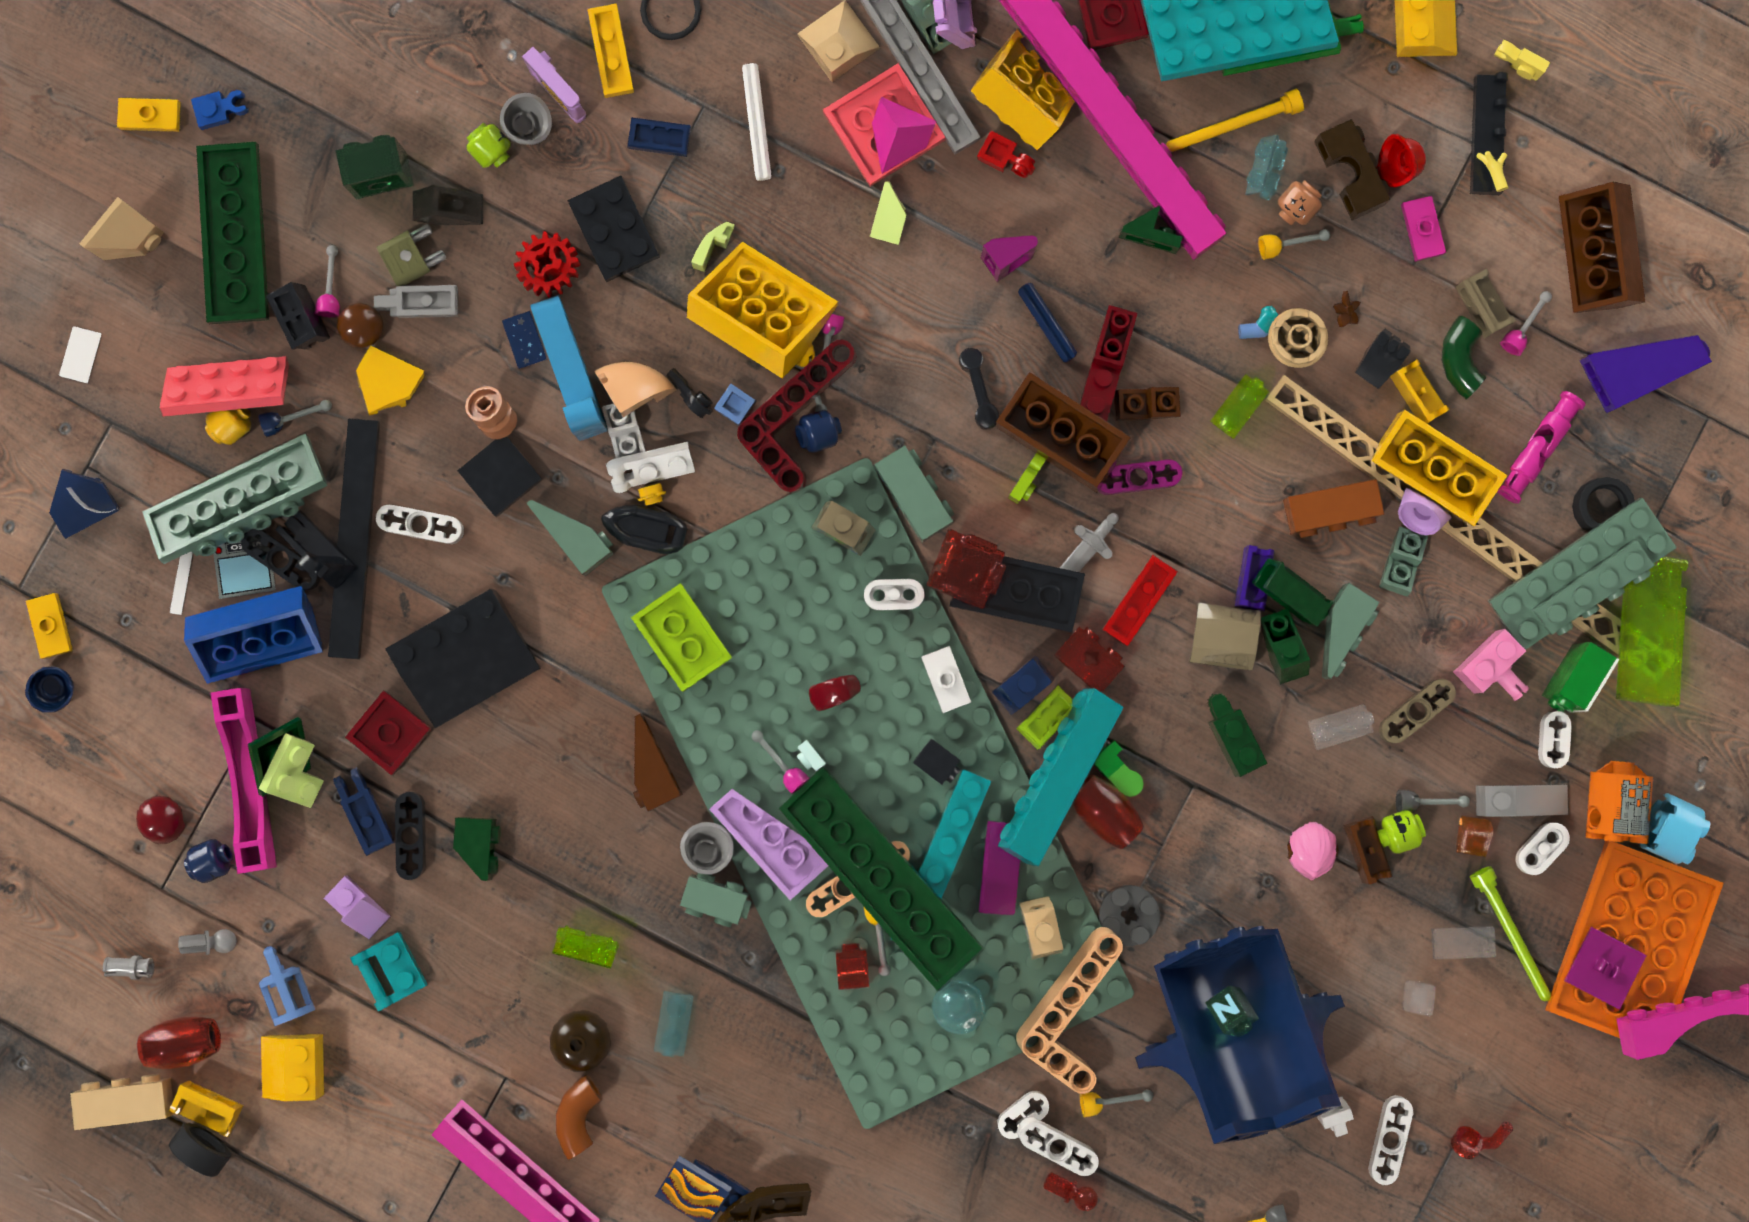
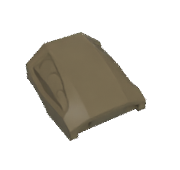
M1197 603L1196 626L1189 662L1253 670L1259 640L1261 611Z

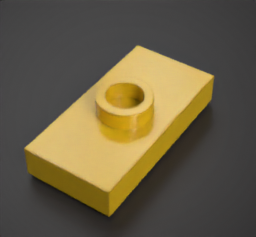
M118 98L117 128L120 130L179 132L181 102L172 99Z
M52 593L27 600L26 605L40 659L72 652L73 649L59 594Z

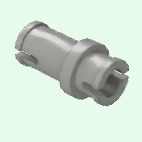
M134 955L131 958L106 957L103 962L104 976L130 977L131 980H139L141 977L151 978L154 973V960L152 958L143 959L140 955Z

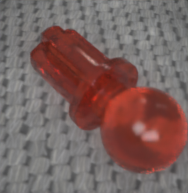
M1053 1172L1047 1175L1043 1185L1044 1189L1064 1198L1065 1203H1069L1073 1199L1075 1206L1081 1211H1091L1097 1205L1098 1196L1091 1187L1084 1186L1078 1189L1076 1188V1180L1071 1182Z

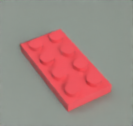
M267 357L263 359L167 368L159 407L162 416L284 405L289 370L287 357Z

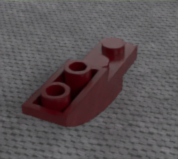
M1112 305L1108 306L1080 402L1081 406L1106 422L1138 314Z

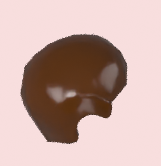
M355 303L344 308L338 316L337 331L341 340L349 346L366 348L374 345L382 336L384 323L380 313L374 307L364 303Z

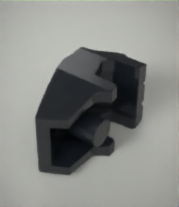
M1384 329L1364 352V356L1355 373L1379 389L1410 353V345L1404 341L1401 343L1400 338L1395 335L1392 336L1390 331Z

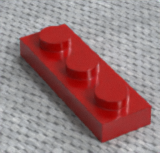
M1152 555L1102 630L1127 647L1178 571Z

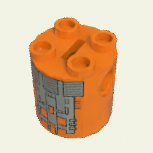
M1610 761L1596 772L1590 771L1585 838L1648 844L1653 777L1647 776L1635 763Z

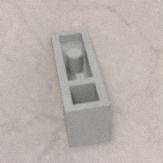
M1567 785L1476 786V816L1568 815Z

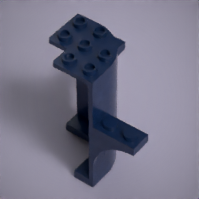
M1257 926L1245 930V927H1237L1227 932L1228 936L1224 939L1218 938L1204 943L1203 939L1191 941L1185 945V950L1166 954L1164 956L1165 960L1154 966L1176 1033L1168 1035L1166 1037L1167 1042L1165 1043L1157 1042L1146 1046V1052L1135 1057L1138 1068L1163 1066L1179 1074L1196 1094L1214 1144L1268 1134L1269 1131L1297 1125L1342 1106L1326 1063L1323 1048V1032L1329 1015L1345 1007L1341 995L1328 996L1327 992H1322L1309 998L1308 994H1301L1278 929H1265L1264 926ZM1229 993L1240 1012L1235 1015L1221 1010L1227 1020L1222 1023L1212 1005L1217 1002L1230 1006L1225 998V995Z

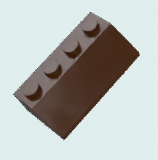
M1613 181L1559 196L1573 313L1618 309L1645 303L1631 186Z
M1030 372L996 421L997 429L1035 454H1040L1046 458V461L1095 493H1098L1131 439L1130 436Z

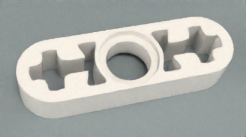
M384 505L376 514L377 525L389 533L445 544H455L464 535L462 523L458 519L447 515L396 505ZM391 511H394V516L405 519V513H409L405 521L406 530H402L404 524L392 522L391 526L388 527V522L383 520L384 515H390ZM418 516H424L428 521V527L422 533H416L412 528V522ZM434 519H438L437 525L448 527L449 522H452V527L457 529L456 534H451L449 538H446V533L435 530V536H431L435 528Z
M1398 1095L1390 1096L1383 1104L1368 1167L1370 1176L1382 1185L1392 1184L1398 1178L1413 1116L1411 1103ZM1399 1102H1401V1107L1405 1109L1404 1114H1398L1396 1121L1397 1124L1402 1125L1401 1130L1393 1125H1386L1388 1120L1394 1123L1395 1114L1391 1112V1107H1397ZM1388 1132H1396L1399 1137V1142L1394 1148H1386L1383 1145V1137ZM1381 1150L1386 1154L1395 1155L1394 1159L1388 1157L1386 1164L1391 1169L1390 1174L1385 1173L1383 1178L1376 1171L1377 1167H1383L1385 1157L1379 1155Z
M1034 1117L1026 1118L1018 1125L1017 1135L1022 1144L1030 1150L1080 1176H1089L1098 1168L1099 1160L1094 1150L1079 1140ZM1036 1127L1038 1134L1044 1137L1043 1143L1035 1136H1031L1028 1139L1026 1131H1032ZM1058 1139L1064 1140L1066 1147L1063 1152L1059 1154L1050 1152V1145L1053 1141ZM1074 1151L1076 1155L1082 1158L1087 1155L1090 1162L1088 1164L1082 1163L1080 1166L1078 1160L1071 1156L1072 1152Z

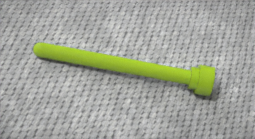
M1492 866L1474 872L1470 875L1474 887L1479 888L1480 892H1484L1539 998L1545 1002L1549 1001L1551 992L1495 887L1497 886L1495 881L1497 876Z

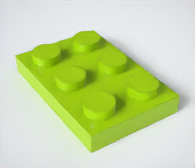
M681 583L631 617L682 692L732 659L728 650Z

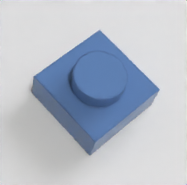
M730 384L714 409L740 426L756 403V400Z

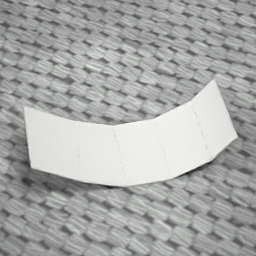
M71 487L66 488L72 495V497L75 499V501H77L83 508L96 513H106L115 511L112 510L101 512L89 508L84 502H82L79 499V497L76 495V493L73 491Z

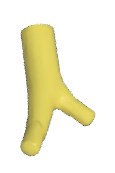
M1490 151L1485 152V155L1478 153L1476 157L1488 168L1496 191L1501 192L1508 189L1503 173V164L1507 154L1502 153L1498 161H1496Z

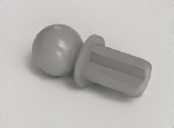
M221 929L213 936H209V931L207 930L204 931V934L180 936L178 948L181 954L205 952L206 955H209L210 948H214L219 953H228L235 948L237 938L228 929Z

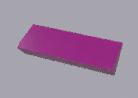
M987 822L979 913L1015 914L1020 860L998 847L1001 840V831L1009 822Z

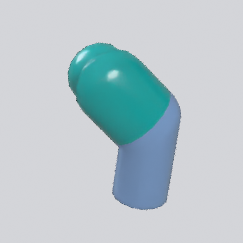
M1265 306L1261 309L1260 317L1256 323L1239 324V339L1266 337L1272 322L1279 315L1273 306Z

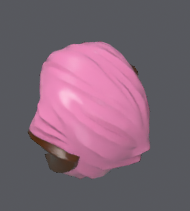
M1309 822L1292 832L1290 841L1287 844V858L1290 860L1293 868L1310 880H1314L1327 873L1333 867L1336 857H1338L1339 849L1335 834L1317 822Z

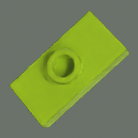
M1059 685L1056 686L1016 729L1037 750L1040 749L1058 730L1061 721L1068 717L1073 707V699Z

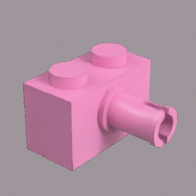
M1506 629L1495 631L1453 671L1474 694L1483 693L1495 682H1498L1512 696L1514 701L1523 696L1522 692L1526 693L1529 690V687L1511 670V665L1526 650Z

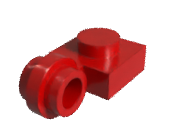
M990 131L977 155V160L1002 173L1008 163L1013 165L1012 172L1022 178L1032 175L1035 170V160L1023 153H1020L1018 157L1013 155L1017 148V143L993 131Z

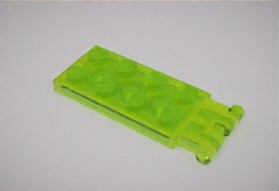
M1664 556L1658 560V566L1655 565L1649 569L1651 575L1637 584L1632 580L1624 586L1616 699L1668 707L1679 706L1687 588L1681 587L1682 571L1688 569V560Z

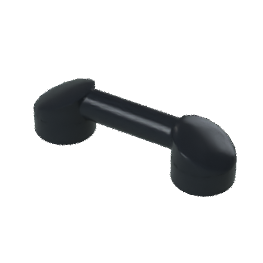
M967 348L960 354L959 365L963 371L970 374L979 406L975 414V422L981 429L989 430L996 426L999 412L994 405L990 404L980 369L983 363V355L978 349Z

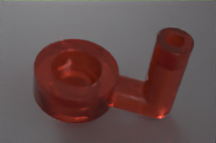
M1505 1121L1491 1137H1482L1475 1129L1462 1126L1451 1137V1146L1459 1156L1465 1159H1474L1483 1149L1499 1148L1513 1131V1126Z

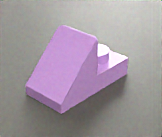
M344 876L324 897L343 916L341 921L368 939L391 917L348 876Z

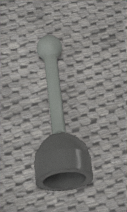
M1398 790L1396 793L1397 812L1408 810L1414 813L1420 805H1459L1467 807L1470 804V799L1465 795L1460 796L1458 799H1420L1418 794L1411 790Z

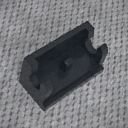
M290 282L266 296L291 349L312 348L311 343L315 341L324 342L330 339L321 317L315 314L314 302L305 285Z

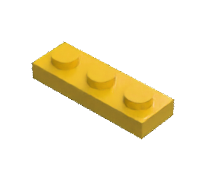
M617 4L587 9L605 98L634 93Z

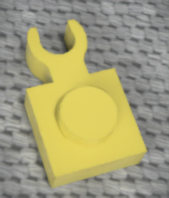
M1503 40L1494 54L1496 57L1512 63L1510 67L1517 70L1516 72L1519 76L1528 80L1534 79L1537 81L1550 64L1549 61L1525 48L1520 50L1506 40Z

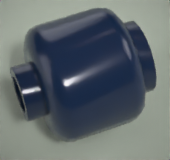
M820 410L801 416L799 425L795 426V433L798 443L802 448H806L809 452H818L836 446L838 435L842 433V428L837 417H832L827 410Z
M209 839L188 850L184 860V867L191 879L201 883H208L228 874L233 855L226 844H222L216 839Z

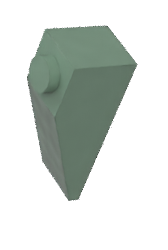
M533 500L526 503L582 575L587 576L614 555L609 549L613 543L603 531L597 534L591 527Z

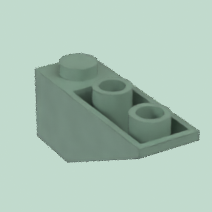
M1350 583L1344 584L1341 587L1326 617L1322 678L1325 680L1332 679L1333 675L1338 677L1347 664L1344 661L1345 656L1349 650L1352 652L1356 650L1363 638L1359 634L1365 625L1369 627L1374 622L1379 613L1375 609L1380 602Z

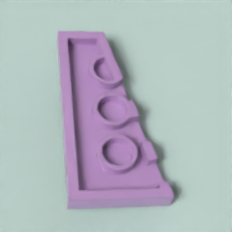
M733 789L709 809L789 900L795 897L828 867L826 862L805 838Z

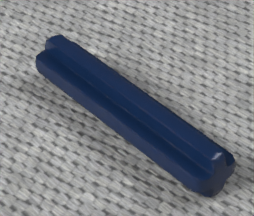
M1031 282L1023 285L1019 289L1018 294L1061 360L1066 363L1075 358L1077 351Z

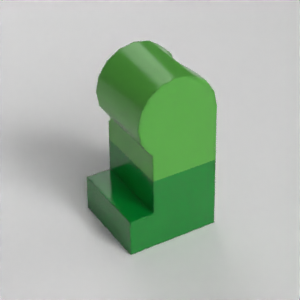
M1113 740L1100 751L1093 765L1121 795L1128 797L1136 796L1143 789V778L1136 771L1130 770L1117 756L1123 749Z

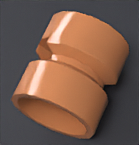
M490 386L477 388L466 400L465 409L467 415L483 434L490 439L505 438L515 429L517 414L497 389Z

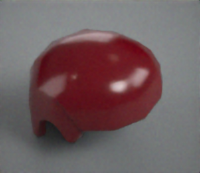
M156 795L145 800L140 805L139 810H137L136 823L139 832L155 844H168L177 840L185 828L182 808L170 797Z

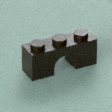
M1350 119L1320 133L1314 142L1326 168L1336 163H1345L1351 166L1355 172V183L1345 187L1339 194L1351 220L1353 221L1385 206L1390 200V188L1384 179H1380L1376 170L1378 168L1376 158L1371 152L1368 153L1363 143L1365 142V136L1360 126H1355L1353 120Z

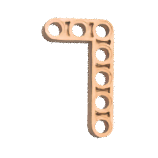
M1099 927L1090 934L1016 1034L1017 1044L1028 1058L1079 1094L1088 1093L1094 1088L1096 1075L1083 1059L1058 1042L1057 1038L1123 950L1121 939L1107 927ZM1112 938L1111 946L1108 949L1100 950L1102 940ZM1093 962L1094 967L1092 971L1088 974H1082L1083 965ZM1075 987V993L1072 997L1063 998V993L1067 988ZM1049 1012H1057V1017L1053 1022H1044L1045 1016ZM1030 1037H1039L1038 1043L1035 1046H1026V1042ZM1054 1054H1062V1059L1059 1063L1050 1064V1059ZM1086 1071V1075L1081 1081H1073L1077 1072Z

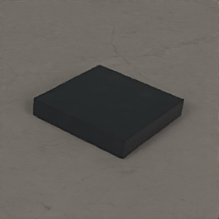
M507 436L502 439H495L457 470L496 518L543 480Z

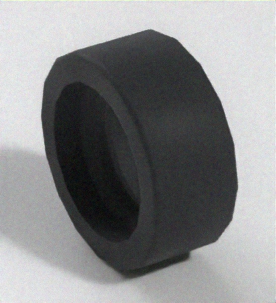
M1603 477L1591 480L1581 486L1574 496L1572 505L1574 518L1579 526L1590 532L1601 524L1594 521L1587 510L1589 496L1598 489H1608L1614 492L1620 500L1621 510L1634 502V495L1625 483L1619 479Z
M183 1123L169 1143L171 1152L182 1163L194 1171L209 1177L217 1176L231 1157V1152L223 1141L208 1130L192 1123Z

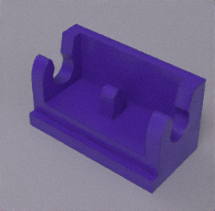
M1252 545L1244 548L1234 607L1265 611L1267 594L1253 585L1252 582L1267 559H1274L1275 552L1273 549H1258V546Z

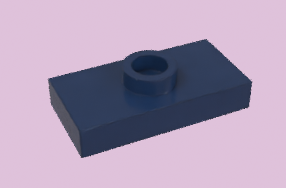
M631 117L627 147L632 150L687 157L691 126Z

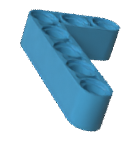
M556 295L531 304L530 307L566 404V407H563V411L571 432L579 441L607 432L606 421L560 296Z

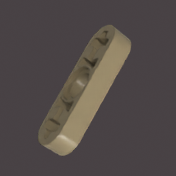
M1446 679L1430 682L1380 723V737L1387 743L1396 744L1403 742L1454 701L1456 696L1454 685ZM1436 686L1439 688L1446 687L1447 691L1444 693L1445 700L1437 698L1430 704L1426 699L1422 698L1424 694L1427 699L1433 697L1437 693ZM1416 702L1422 704L1425 708V715L1420 720L1413 719L1409 713L1411 705ZM1405 719L1412 725L1410 729L1408 724L1401 726L1398 729L1400 734L1398 737L1395 735L1388 736L1387 734L1390 730L1389 723L1396 725Z

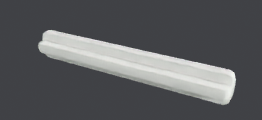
M750 63L743 65L742 71L756 180L763 181L771 179V168L759 70L757 64Z

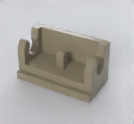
M1487 269L1462 281L1455 287L1474 322L1482 331L1484 339L1516 321L1514 316L1510 317L1488 278L1489 272Z

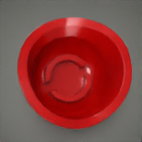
M1399 134L1389 135L1384 141L1379 154L1378 174L1380 179H1384L1390 187H1400L1418 177L1423 172L1426 164L1424 148L1414 139L1404 138Z

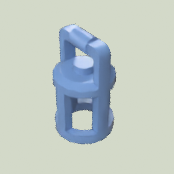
M272 946L266 947L263 954L270 968V976L262 978L258 984L274 1026L316 1010L300 967L293 966L285 969L284 965L280 963L276 948ZM293 975H295L306 1004L300 1008L297 1007L288 981L294 979ZM268 985L270 988L277 987L286 1010L285 1014L278 1015Z

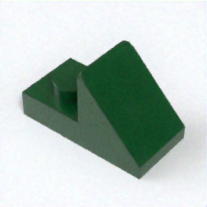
M1160 206L1124 225L1119 235L1120 239L1176 254L1179 250L1183 237L1176 235L1177 232L1170 228L1160 227L1159 230L1154 229Z

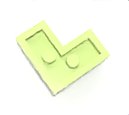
M285 733L259 789L265 793L311 808L324 780L317 776L303 772L315 745Z

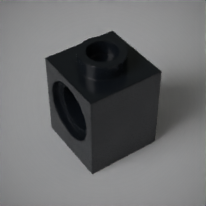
M932 738L912 762L941 785L945 781L951 783L961 770L957 766L961 760Z

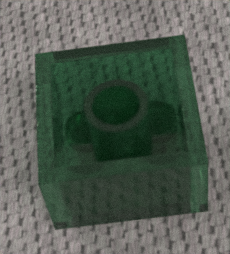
M380 135L372 139L373 142L364 144L350 142L343 145V149L335 150L343 186L356 200L414 186L407 153L395 137Z

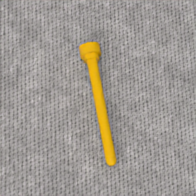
M1297 88L1284 93V96L1280 97V101L1172 139L1166 143V146L1170 152H1174L1282 112L1285 114L1290 113L1291 115L1304 111L1302 96Z

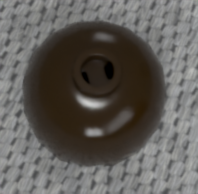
M587 1010L573 1011L563 1015L553 1026L550 1035V1050L555 1061L563 1068L573 1072L588 1071L597 1067L605 1059L611 1046L610 1033L606 1022L598 1014Z

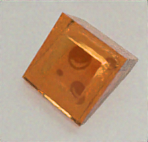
M1461 816L1456 853L1486 857L1494 833L1490 820Z

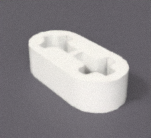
M1553 711L1548 712L1541 719L1538 756L1540 762L1545 767L1561 768L1566 765L1570 756L1571 720L1565 713ZM1555 716H1557V721L1562 722L1563 725L1562 728L1556 730V738H1554V728L1549 727V722L1554 721ZM1554 741H1556L1555 751L1560 752L1561 756L1556 758L1553 763L1552 758L1547 757V752L1553 751Z
M1030 1091L999 1115L997 1121L1000 1133L1008 1139L1018 1138L1017 1130L1013 1131L1011 1128L1004 1129L1007 1117L1013 1120L1021 1114L1023 1118L1017 1121V1127L1022 1120L1029 1117L1042 1120L1049 1111V1102L1046 1096L1039 1091ZM1031 1098H1034L1036 1101L1043 1100L1040 1104L1042 1109L1040 1112L1037 1113L1036 1110H1032L1025 1115L1024 1111L1030 1107L1029 1100Z

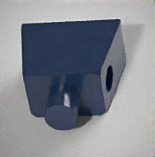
M1034 656L992 691V693L1012 715L1050 685L1055 678L1041 661Z

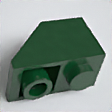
M1285 609L1261 617L1260 626L1268 656L1280 685L1308 676L1310 658L1289 610Z
M456 817L453 849L481 881L492 880L493 874L498 872L499 864L498 856H494L495 844H499L501 827L496 826L497 819Z

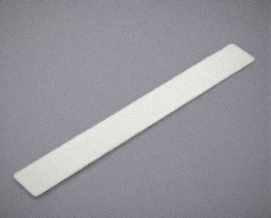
M192 552L180 556L170 613L182 614Z

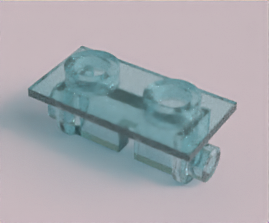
M1279 135L1261 138L1256 146V158L1253 168L1247 177L1248 186L1245 195L1260 193V198L1271 200L1272 195L1276 194L1280 175L1272 172V167L1282 170L1288 152L1287 142L1279 140Z
M664 991L654 1052H660L663 1056L674 1057V1055L684 1056L693 995Z

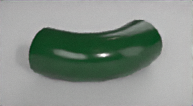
M1458 316L1443 340L1441 361L1447 380L1467 400L1486 379V376L1476 368L1472 359V348L1482 336V331L1468 318Z

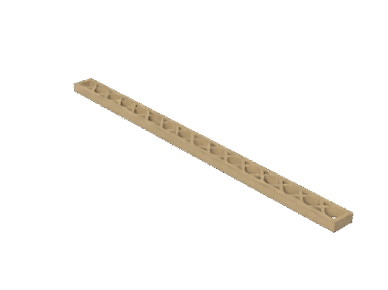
M1283 375L1265 401L1373 480L1377 479L1381 486L1402 500L1404 491L1401 490L1400 479L1392 474H1379L1376 470V464L1371 461L1379 443ZM1286 386L1293 392L1295 403L1283 404L1275 397L1282 387ZM1313 406L1316 408L1319 421L1308 422L1305 420L1302 407ZM1338 424L1342 429L1343 438L1331 439L1328 436L1327 425ZM1361 441L1364 443L1367 456L1356 457L1353 455L1351 442ZM1479 518L1475 526H1471L1463 520L1464 527L1454 528L1448 521L1441 528L1513 582L1523 577L1521 566L1531 565L1536 568L1542 564L1541 561L1482 518ZM1480 529L1485 531L1488 545L1478 546L1474 543L1472 531ZM1507 547L1511 550L1512 563L1503 564L1498 560L1497 548ZM1597 604L1600 608L1596 612L1597 614L1587 618L1581 616L1572 621L1576 628L1652 683H1657L1674 659L1600 604ZM1604 618L1607 620L1610 634L1600 635L1596 632L1594 619ZM1620 636L1632 638L1634 652L1625 653L1621 650ZM1652 653L1661 660L1653 672L1645 667L1644 654Z

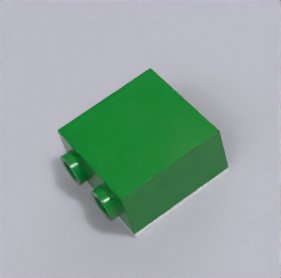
M1592 642L1572 644L1542 696L1549 700L1547 704L1557 711L1563 713L1565 710L1569 713L1588 712L1619 659Z

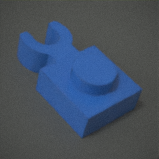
M240 90L230 92L227 98H224L223 94L218 91L191 99L198 127L201 130L230 123L228 114L231 113L239 116L247 114L249 110L245 105L235 107V102L245 97L244 93Z

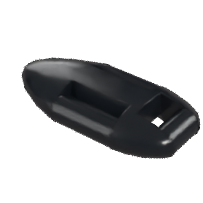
M640 505L615 507L601 517L604 527L618 541L627 546L660 554H672L680 551L683 548L688 530L685 522L676 515ZM673 526L675 531L672 543H666L669 528Z

